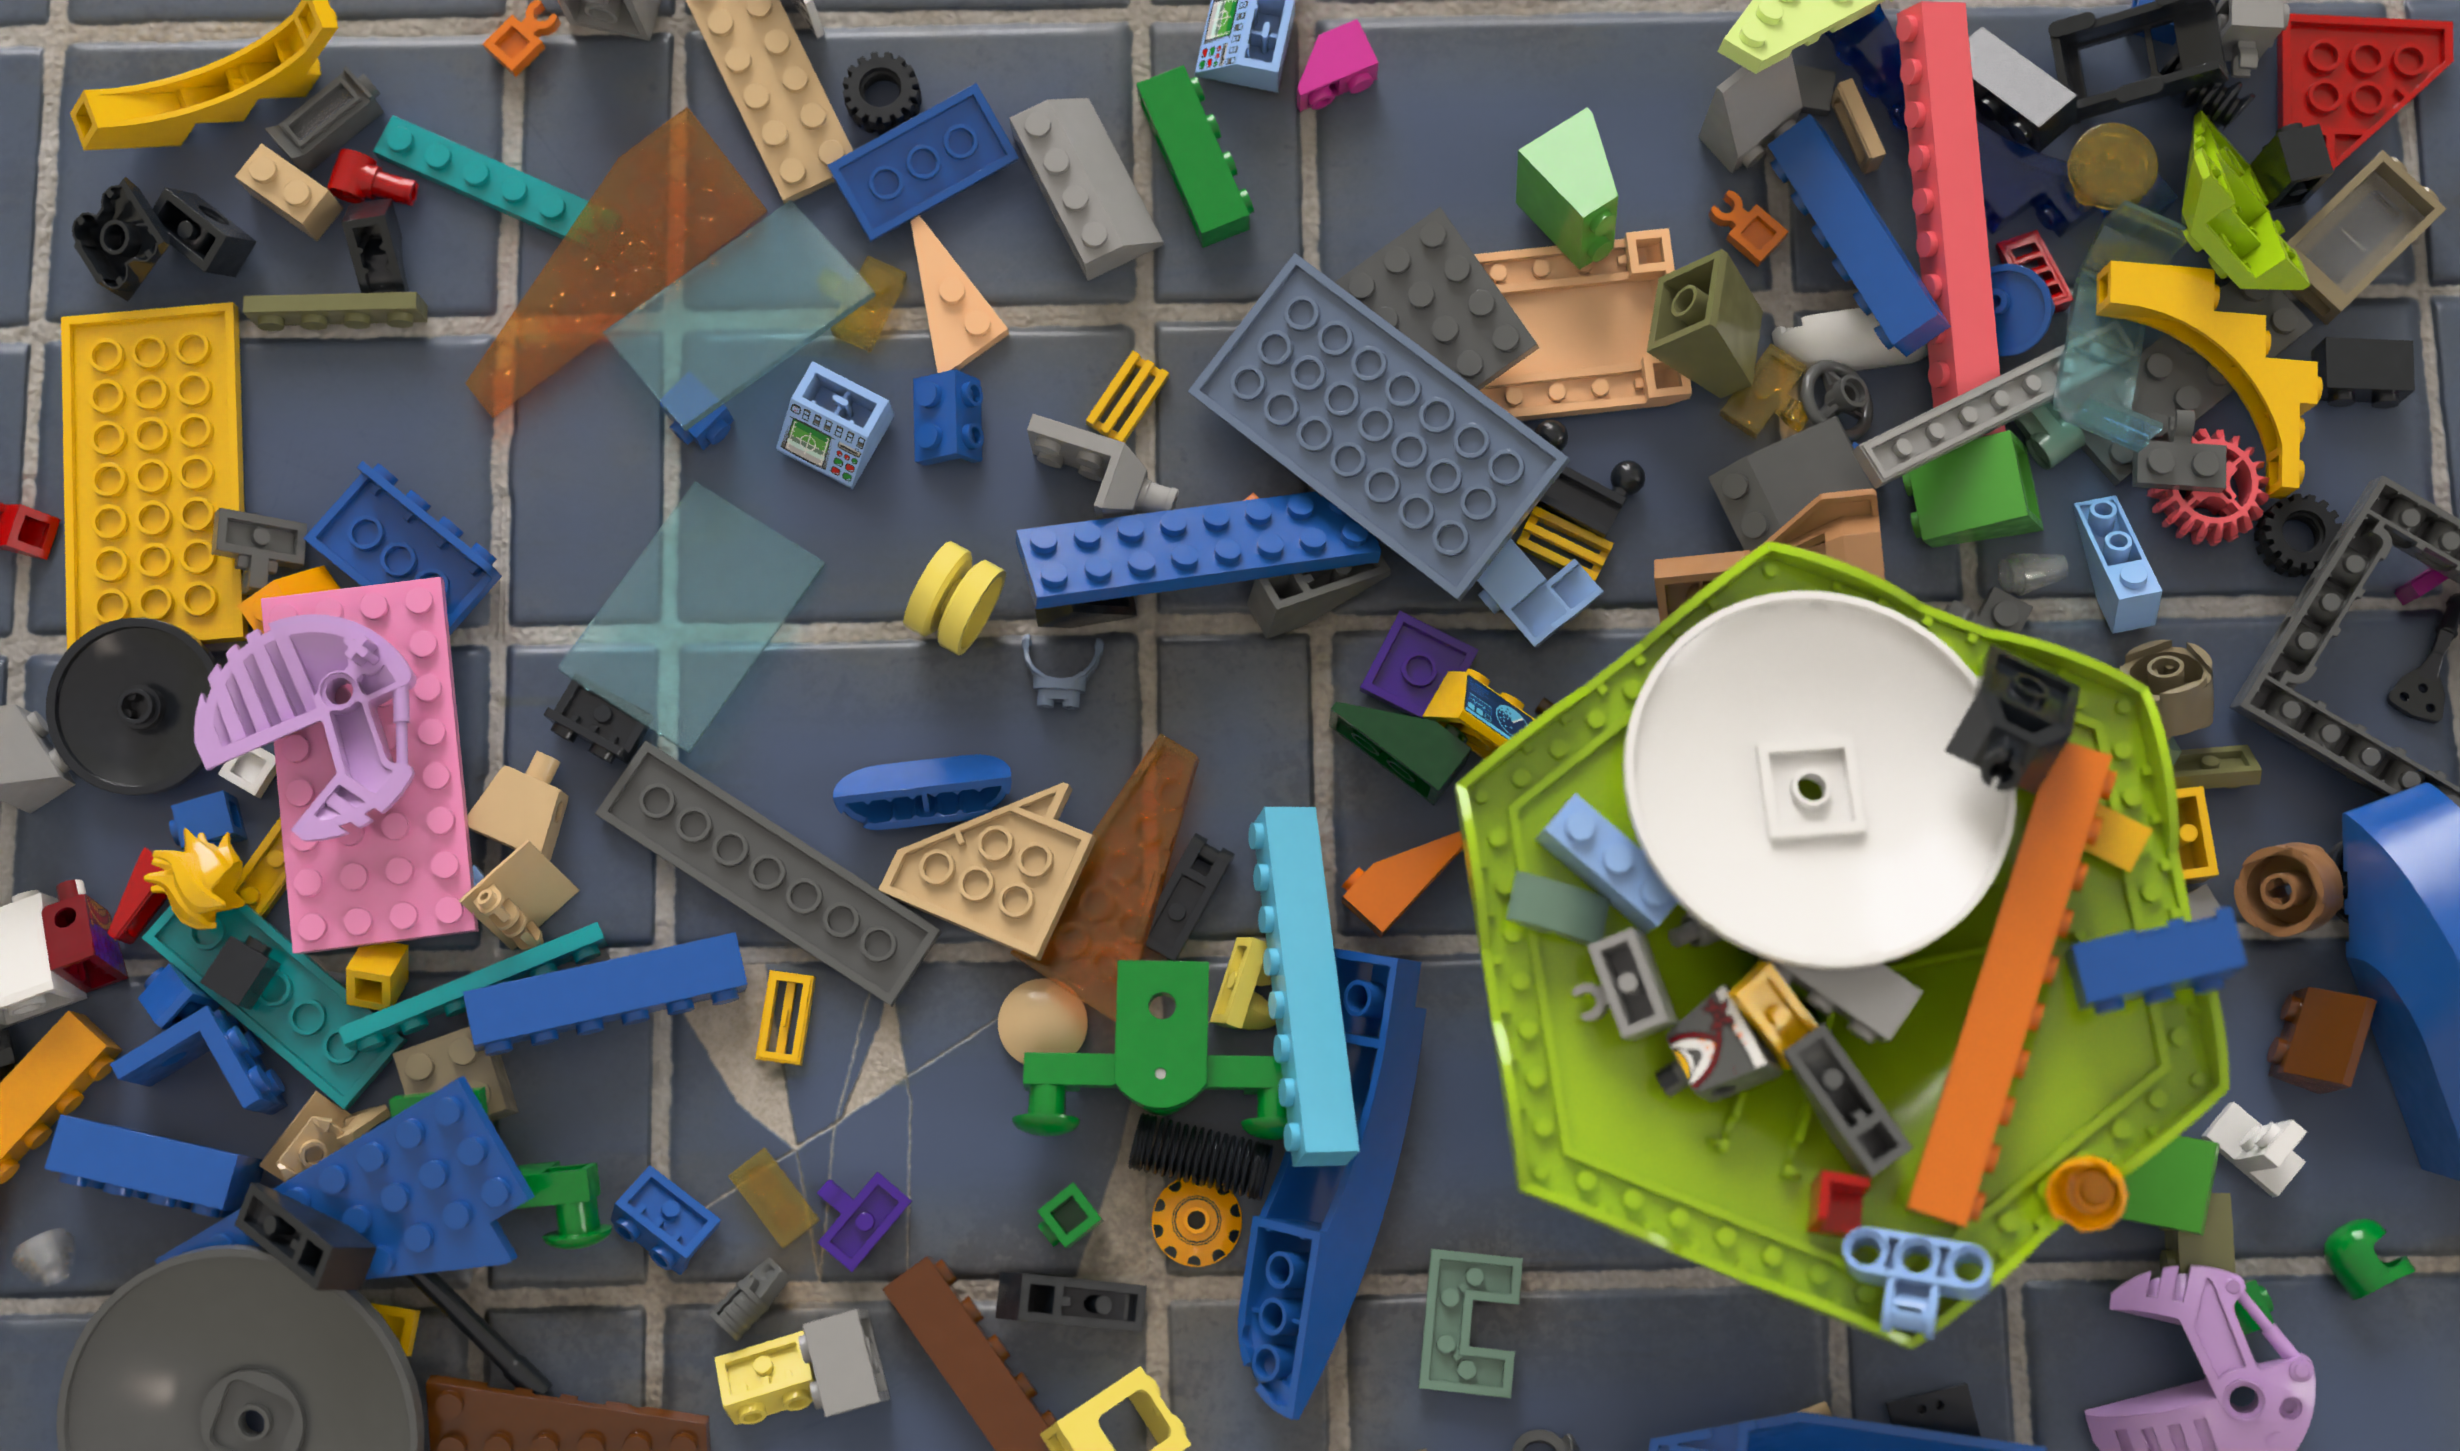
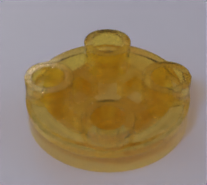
M2105 123L2089 129L2078 139L2068 158V176L2075 190L2076 199L2083 205H2093L2106 210H2120L2138 204L2152 188L2158 173V158L2151 142L2140 131L2125 124Z

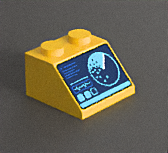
M1472 669L1448 671L1422 717L1436 721L1443 727L1446 724H1451L1459 729L1468 738L1466 744L1482 758L1486 759L1535 720L1523 711L1525 705L1520 700L1504 692L1498 694L1489 688L1490 680L1481 673Z

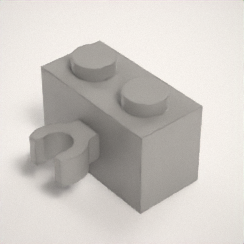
M2220 0L2217 4L2216 13L2225 61H2231V77L2249 78L2250 69L2257 68L2258 60L2268 48L2273 46L2274 40L2280 32L2287 28L2290 8L2288 4H2284V0Z
M1630 928L1588 945L1602 985L1597 986L1591 983H1583L1572 990L1574 997H1582L1591 993L1596 999V1005L1593 1010L1581 1014L1582 1020L1588 1022L1597 1021L1604 1017L1608 1008L1611 1007L1622 1038L1631 1041H1637L1679 1023L1645 932Z

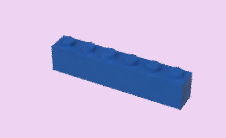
M1809 114L1770 142L1767 146L1776 158L1770 162V165L1784 184L1788 181L1791 182L1796 190L1790 195L1793 202L1804 216L1810 213L1816 222V225L1811 228L1813 234L1825 249L1831 246L1837 258L1832 261V264L1845 282L1852 279L1858 289L1853 294V297L1867 316L1871 313L1874 314L1880 324L1874 330L1888 350L1895 347L1907 357L1950 328L1951 325L1825 128Z
M736 932L468 990L463 992V998L474 1050L476 1052L485 1050L486 1056H494L512 1051L513 1043L531 1040L532 1046L544 1045L559 1040L558 1033L576 1030L578 1036L593 1034L604 1030V1023L622 1019L623 1025H633L649 1020V1013L667 1009L668 1015H678L694 1010V1003L711 999L713 1005L731 1003L739 1000L738 993L745 992L748 984Z

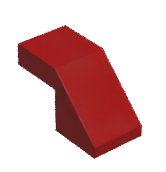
M0 502V549L47 560L61 519L22 504H3Z

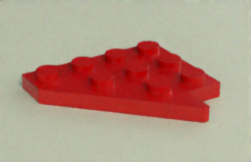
M2290 13L2287 28L2282 30L2277 36L2278 129L2293 123H2302L2303 127L2320 124L2334 171L2454 62L2453 21Z

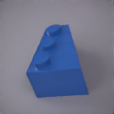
M2232 906L2215 909L2216 914L2208 918L2185 922L2184 918L2167 921L2168 926L2139 932L2134 929L2072 945L2064 954L2079 1011L2094 1008L2095 1015H2104L2124 1010V1001L2143 998L2145 1005H2153L2175 999L2173 991L2193 988L2194 995H2202L2224 989L2223 981H2227L2248 965Z

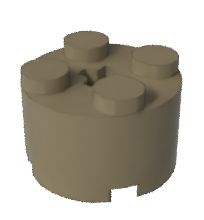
M2155 640L2131 649L2125 655V663L2123 666L2120 665L2119 670L2149 688L2158 709L2167 741L2172 736L2183 735L2197 729L2209 727L2213 723L2214 713L2213 666L2210 655L2196 644L2186 642L2187 648L2173 647L2172 640Z

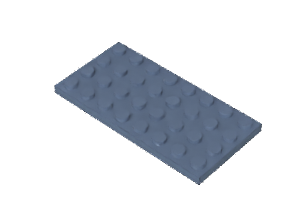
M1296 253L1289 259L1188 390L1193 397L1459 602L1465 597L1571 461L1569 457Z

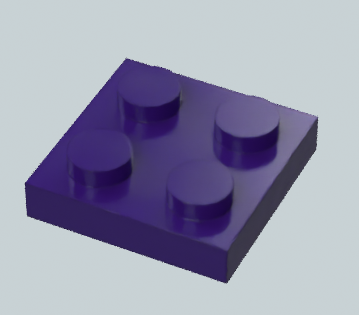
M1399 611L1360 686V691L1409 716L1423 718L1422 715L1448 671H1466L1470 669L1478 654V649Z

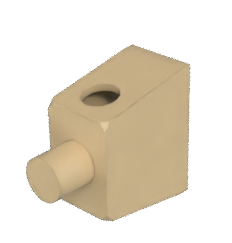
M536 751L526 773L504 765L468 813L469 829L513 850H516L528 839L550 861L569 797L562 790L550 785L561 762L549 755Z

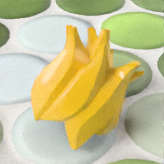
M185 828L184 852L154 850L152 854L154 858L151 864L165 871L147 874L144 876V880L156 884L151 887L152 893H165L167 895L172 911L181 923L197 930L217 928V923L215 922L217 912L232 910L246 905V902L235 892V887L242 875L243 862L230 843L229 832H226L217 847L207 841L204 833H199L196 838Z

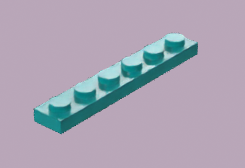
M394 115L390 118L373 150L379 159L601 257H605L623 222L621 216L617 213Z
M595 922L337 1029L343 1044L351 1051L358 1049L360 1053L369 1052L383 1046L386 1043L385 1037L402 1031L403 1035H409L430 1025L428 1019L443 1013L447 1017H453L466 1012L463 998L464 991L558 971V966L574 960L575 964L586 963L600 956L601 952L599 949L608 946L598 922Z

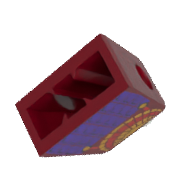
M73 879L58 884L56 891L59 902L47 905L41 911L50 970L85 993L128 979V972L119 942L107 934L112 923L109 911L86 894L85 885L82 880Z

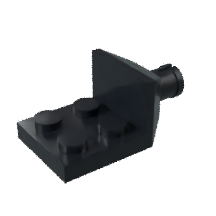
M1991 644L1981 663L1973 700L1948 742L1945 752L1980 768L1982 780L1989 787L1993 782L1994 776L1997 777L1998 781L1995 790L2007 791L2017 786L2036 795L2072 734L2080 686Z

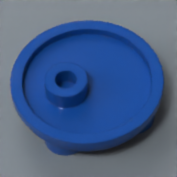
M2017 264L1996 265L1990 267L1998 355L2000 357L2016 356L2033 348L2044 337L2050 326L2055 305L2047 284L2036 272Z

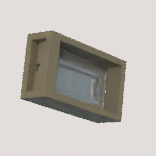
M2382 150L2287 242L2297 252L2311 284L2304 290L2289 291L2327 326L2447 208L2439 202L2435 192L2419 184L2407 173L2405 165L2400 160L2390 157Z

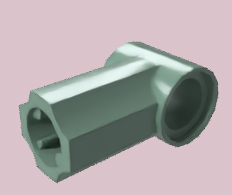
M2051 402L2013 420L2026 437L2025 443L2030 455L2039 466L2046 470L2053 468L2086 443L2085 436L2074 419L2067 414H2060Z

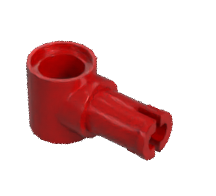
M351 149L339 150L327 189L334 197L353 204L365 202L366 198L374 200L376 197L392 198V201L413 206L419 188L416 180L383 172L380 166H376L377 162L373 158Z

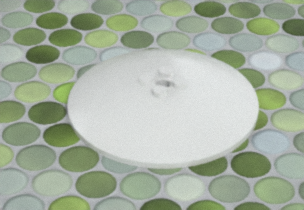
M1821 591L1774 593L1747 599L1716 612L1682 635L1663 655L1644 684L1629 720L1623 757L1624 792L1629 817L1637 840L1649 864L1674 898L1700 923L1723 939L1769 960L1814 969H1853L1896 960L1922 949L1948 932L1979 902L1995 879L2005 858L2012 836L2016 813L2017 786L2007 791L1995 790L1998 781L1997 777L1994 776L1993 782L1989 787L1982 780L1980 768L1945 752L1948 742L1973 700L1977 677L1952 649L1915 621L1887 607L1844 594ZM1803 779L1815 781L1822 790V798L1816 801L1805 799L1799 793L1798 782Z

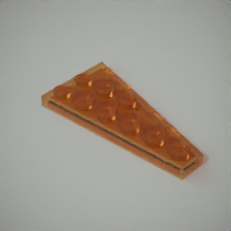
M1161 733L1092 832L1096 842L1041 960H1036L1015 950H1012L1010 953L1016 959L1115 1023L1118 960H1142L1199 764V758L1196 754Z

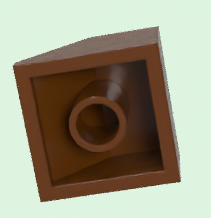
M2306 987L2294 991L2293 995L2289 994L2283 1003L2280 1013V1019L2285 1021L2280 1037H2275L2268 1051L2267 1061L2272 1063L2268 1076L2317 1094L2351 1088L2377 1000L2314 987Z

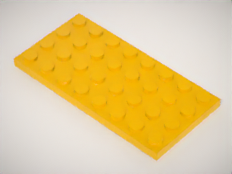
M234 302L61 317L67 650L88 631L107 622L125 618H148L173 624L189 632L203 644L248 641L246 635H248V621L237 607V605L247 599V595L241 594L243 570L235 569V558L211 554L215 512L219 508L245 512L239 307Z

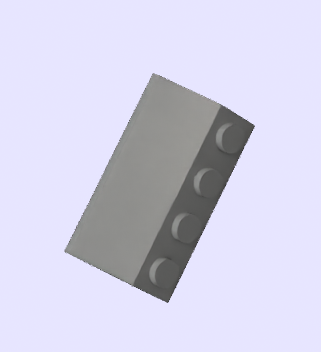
M1089 98L1048 99L1009 118L1013 138L1087 281L1164 245L1163 239Z

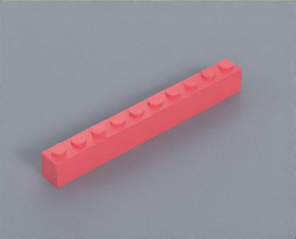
M1921 1L1897 13L1896 35L1900 44V78L1904 88V121L1908 131V164L1912 174V207L1916 217V250L1920 260L1921 280L1951 325L1950 328L1927 343L1929 358L1928 380L1932 390L1933 408L2000 376L1966 2ZM2005 425L1981 437L2006 431Z

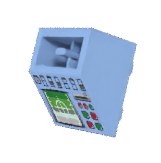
M1211 0L1195 76L1278 93L1295 17V0Z
M812 361L791 397L776 449L853 489L895 415L889 400Z

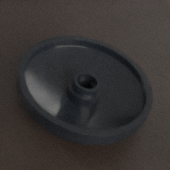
M119 619L107 622L88 631L64 653L52 674L48 686L46 719L49 734L58 754L65 764L80 778L95 787L112 793L141 796L166 792L182 785L205 767L194 742L195 714L201 692L208 698L211 689L208 677L218 663L210 650L189 632L173 624L155 619Z

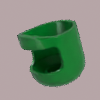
M2368 1218L2352 1220L2338 1227L2328 1236L2323 1247V1255L2327 1265L2351 1300L2367 1296L2394 1280L2416 1271L2407 1256L2399 1257L2390 1262H2383L2377 1257L2374 1245L2387 1231L2381 1224Z

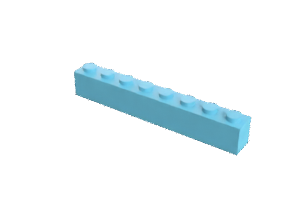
M1264 807L1255 822L1250 824L1248 839L1250 848L1256 850L1257 864L1254 868L1253 882L1255 890L1261 892L1262 901L1258 914V925L1260 932L1266 934L1267 943L1263 956V968L1265 975L1271 977L1272 991L1269 994L1268 1010L1271 1019H1276L1277 1035L1273 1043V1053L1275 1061L1281 1063L1283 1078L1279 1082L1278 1095L1280 1105L1286 1107L1288 1123L1284 1128V1145L1287 1151H1291L1293 1167L1347 1165L1360 1150L1316 807Z

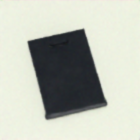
M1967 1383L1885 1402L1891 1425L1981 1438Z

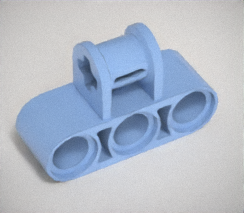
M1859 1227L1852 1230L1846 1236L1843 1243V1256L1849 1275L1856 1281L1864 1284L1886 1287L1881 1331L1890 1332L1892 1328L1923 1333L1925 1339L1933 1340L1940 1296L1966 1301L1977 1300L1984 1297L1990 1291L1992 1285L1991 1259L1985 1250L1974 1244L1872 1227ZM1863 1246L1874 1247L1881 1253L1879 1259L1870 1265L1857 1263L1853 1259V1255L1858 1248ZM1914 1254H1921L1930 1259L1932 1264L1923 1273H1912L1904 1267V1262ZM1974 1263L1982 1269L1983 1275L1974 1282H1965L1955 1275V1270L1961 1264Z

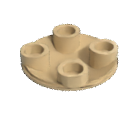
M1034 979L1016 987L1004 1000L998 1017V1031L1003 1046L1014 1059L1024 1064V1052L1077 1053L1085 1040L1088 1028L1087 1011L1078 994L1066 984L1053 979Z

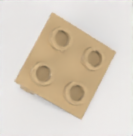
M527 839L467 892L459 902L472 914L474 913V916L512 951L517 946L522 951H527L544 943L542 931L539 927L580 890Z

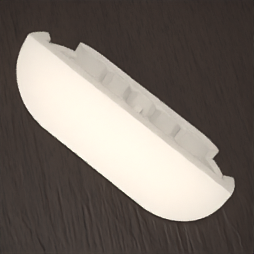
M1861 308L1801 317L1803 326L1792 328L1779 326L1772 331L1774 347L1779 357L1786 365L1801 374H1805L1812 365L1828 360L1845 364L1854 371L1914 363L1928 356L1927 343L1907 357L1895 347L1888 350L1874 330L1875 327L1880 325L1874 314L1871 313L1867 316Z

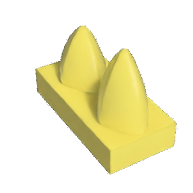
M1254 937L1236 938L1210 1023L1224 1028L1262 1030L1276 1025V1019H1271L1269 1015L1268 1001L1260 994L1254 992L1255 986L1271 985V977L1265 975L1263 968V956L1267 948L1265 941Z

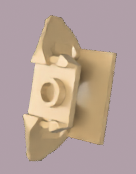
M315 1091L259 1166L283 1182H286L391 1117L389 1109L384 1104L351 1114L318 1091Z

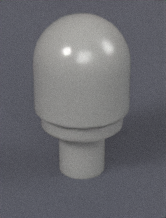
M1689 912L1682 917L1680 926L1668 932V938L1675 948L1688 943L1694 947H1705L1723 939L1700 923Z

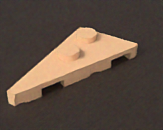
M918 215L911 220V227L937 373L953 369L960 370L1009 335V331L935 234Z

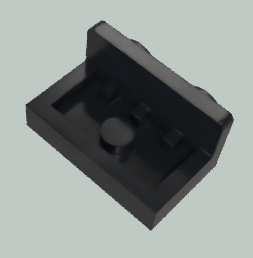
M577 674L574 675L555 709L553 710L548 707L543 714L553 723L550 729L552 732L571 743H574L577 737L592 744L588 750L590 753L612 764L615 757L628 764L655 719L651 714Z

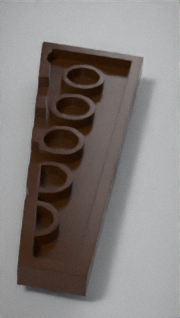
M430 1375L426 1382L430 1451H711L709 1416L646 1406L639 1408L631 1404L613 1401L598 1404L579 1401L578 1396L561 1394L560 1397L533 1394L534 1390L515 1387L514 1391L488 1387L487 1382L441 1375Z

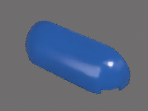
M981 754L874 765L856 770L842 778L834 788L833 800L841 814L844 812L850 818L863 823V828L869 830H888L967 821L992 812V808L997 806L1010 793L1012 782L1011 769L1005 761L994 756Z

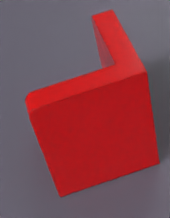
M1822 1170L1811 1183L1807 1232L1846 1238L1852 1230L1861 1227L1863 1197L1871 1188V1178Z

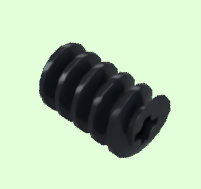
M2179 51L2159 72L2162 76L2182 70ZM2240 81L2229 87L2225 86L2226 82L2219 84L2214 82L2183 91L2185 96L2181 102V107L2186 109L2197 103L2198 107L2194 116L2200 111L2206 116L2210 114V121L2217 128L2223 126L2224 131L2245 110L2256 95L2251 93L2241 99L2237 96L2243 85ZM2179 92V93L2172 94V95H2169V96H2170V97H2175V96H2177V95H2179V94H2181V93H2183V92Z

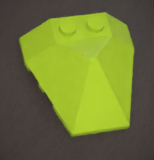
M2200 111L2194 116L2181 214V222L2187 228L2183 231L2186 240L2196 252L2204 249L2210 256L2208 261L2216 274L2221 279L2229 276L2240 289H2306L2311 284L2297 252L2280 236L2286 231L2278 219L2273 222L2270 211L2266 207L2270 201L2253 169L2208 117Z

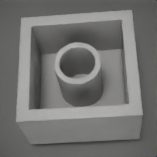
M855 1309L802 1324L805 1335L798 1337L799 1347L805 1364L811 1362L813 1365L816 1381L810 1382L811 1395L815 1408L817 1410L823 1408L825 1417L891 1400L868 1310Z

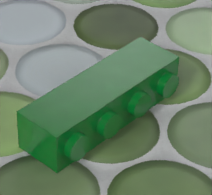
M1182 65L1136 83L1139 104L1201 247H1207L1249 230V214L1254 212L1253 204L1245 188L1238 190L1233 176L1238 175L1237 168L1230 152L1222 153L1217 139L1221 138V132L1214 115L1209 114L1206 116L1200 102L1205 101V96L1196 76L1189 78L1185 66Z

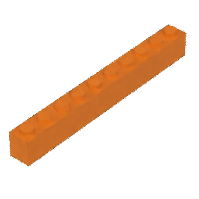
M2066 742L2034 797L1905 1210L1962 1230L1967 1227L1968 1220L1978 1222L1986 1193L1978 1191L1983 1172L1993 1174L1997 1164L2001 1146L1993 1143L1998 1124L2008 1126L2014 1109L2016 1098L2007 1096L2013 1077L2022 1080L2031 1051L2023 1049L2022 1046L2027 1030L2037 1032L2042 1019L2045 1004L2037 1002L2042 983L2052 985L2060 957L2051 955L2057 936L2066 939L2073 919L2074 910L2066 908L2071 890L2080 892L2086 877L2089 864L2080 862L2085 844L2095 846L2103 818L2095 816V811L2100 798L2109 800L2116 780L2117 772L2109 770L2113 755Z

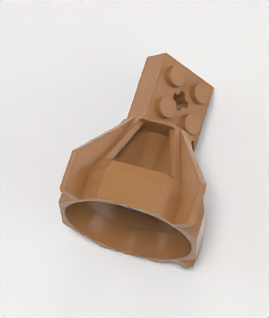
M1871 488L1818 495L1764 542H1776L1819 553L1885 580L1877 492ZM1749 549L1654 560V580L1660 624L1704 587L1752 551Z

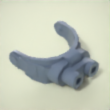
M1031 634L1024 635L1022 637L1024 660L1033 677V690L1037 692L1036 706L1040 708H1054V702L1062 703V708L1079 709L1080 694H1085L1087 681L1100 664V658L1104 652L1103 640L1096 638V643L1094 644L1095 655L1087 668L1072 677L1055 678L1045 675L1033 665L1030 658Z

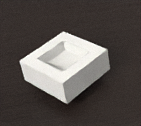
M260 747L226 762L218 775L261 799L276 775L275 755Z

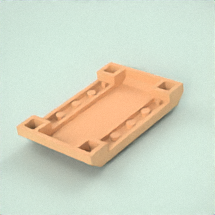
M1669 228L1627 232L1624 239L1614 240V248L1603 260L1599 262L1593 261L1580 270L1557 246L1474 254L1539 346V349L1479 390L1519 421L1660 407L1690 399L1692 395L1690 379L1647 353L1658 279L1675 271Z

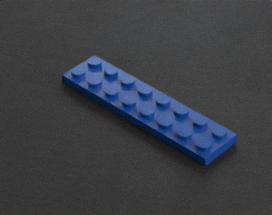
M1317 491L1016 530L1015 541L1036 609L1379 563L1381 549L1376 537L1326 498L1320 497Z

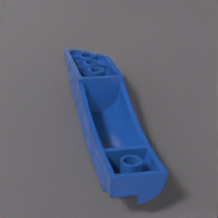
M1334 948L1360 1151L1347 1165L1293 1167L1291 1151L1286 1150L1259 1216H1253L1238 1313L1240 1353L1243 1365L1251 1367L1254 1377L1259 1384L1255 1388L1259 1396L1274 1411L1292 1420H1299L1342 1331L1371 1256L1392 1188L1409 1118L1426 1016V1008L1415 1007L1422 963L1420 961Z

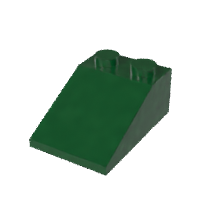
M1336 702L1330 711L1329 727L1433 806L1466 765L1472 749L1466 744L1468 738L1465 734L1451 724H1446L1443 727L1433 720Z

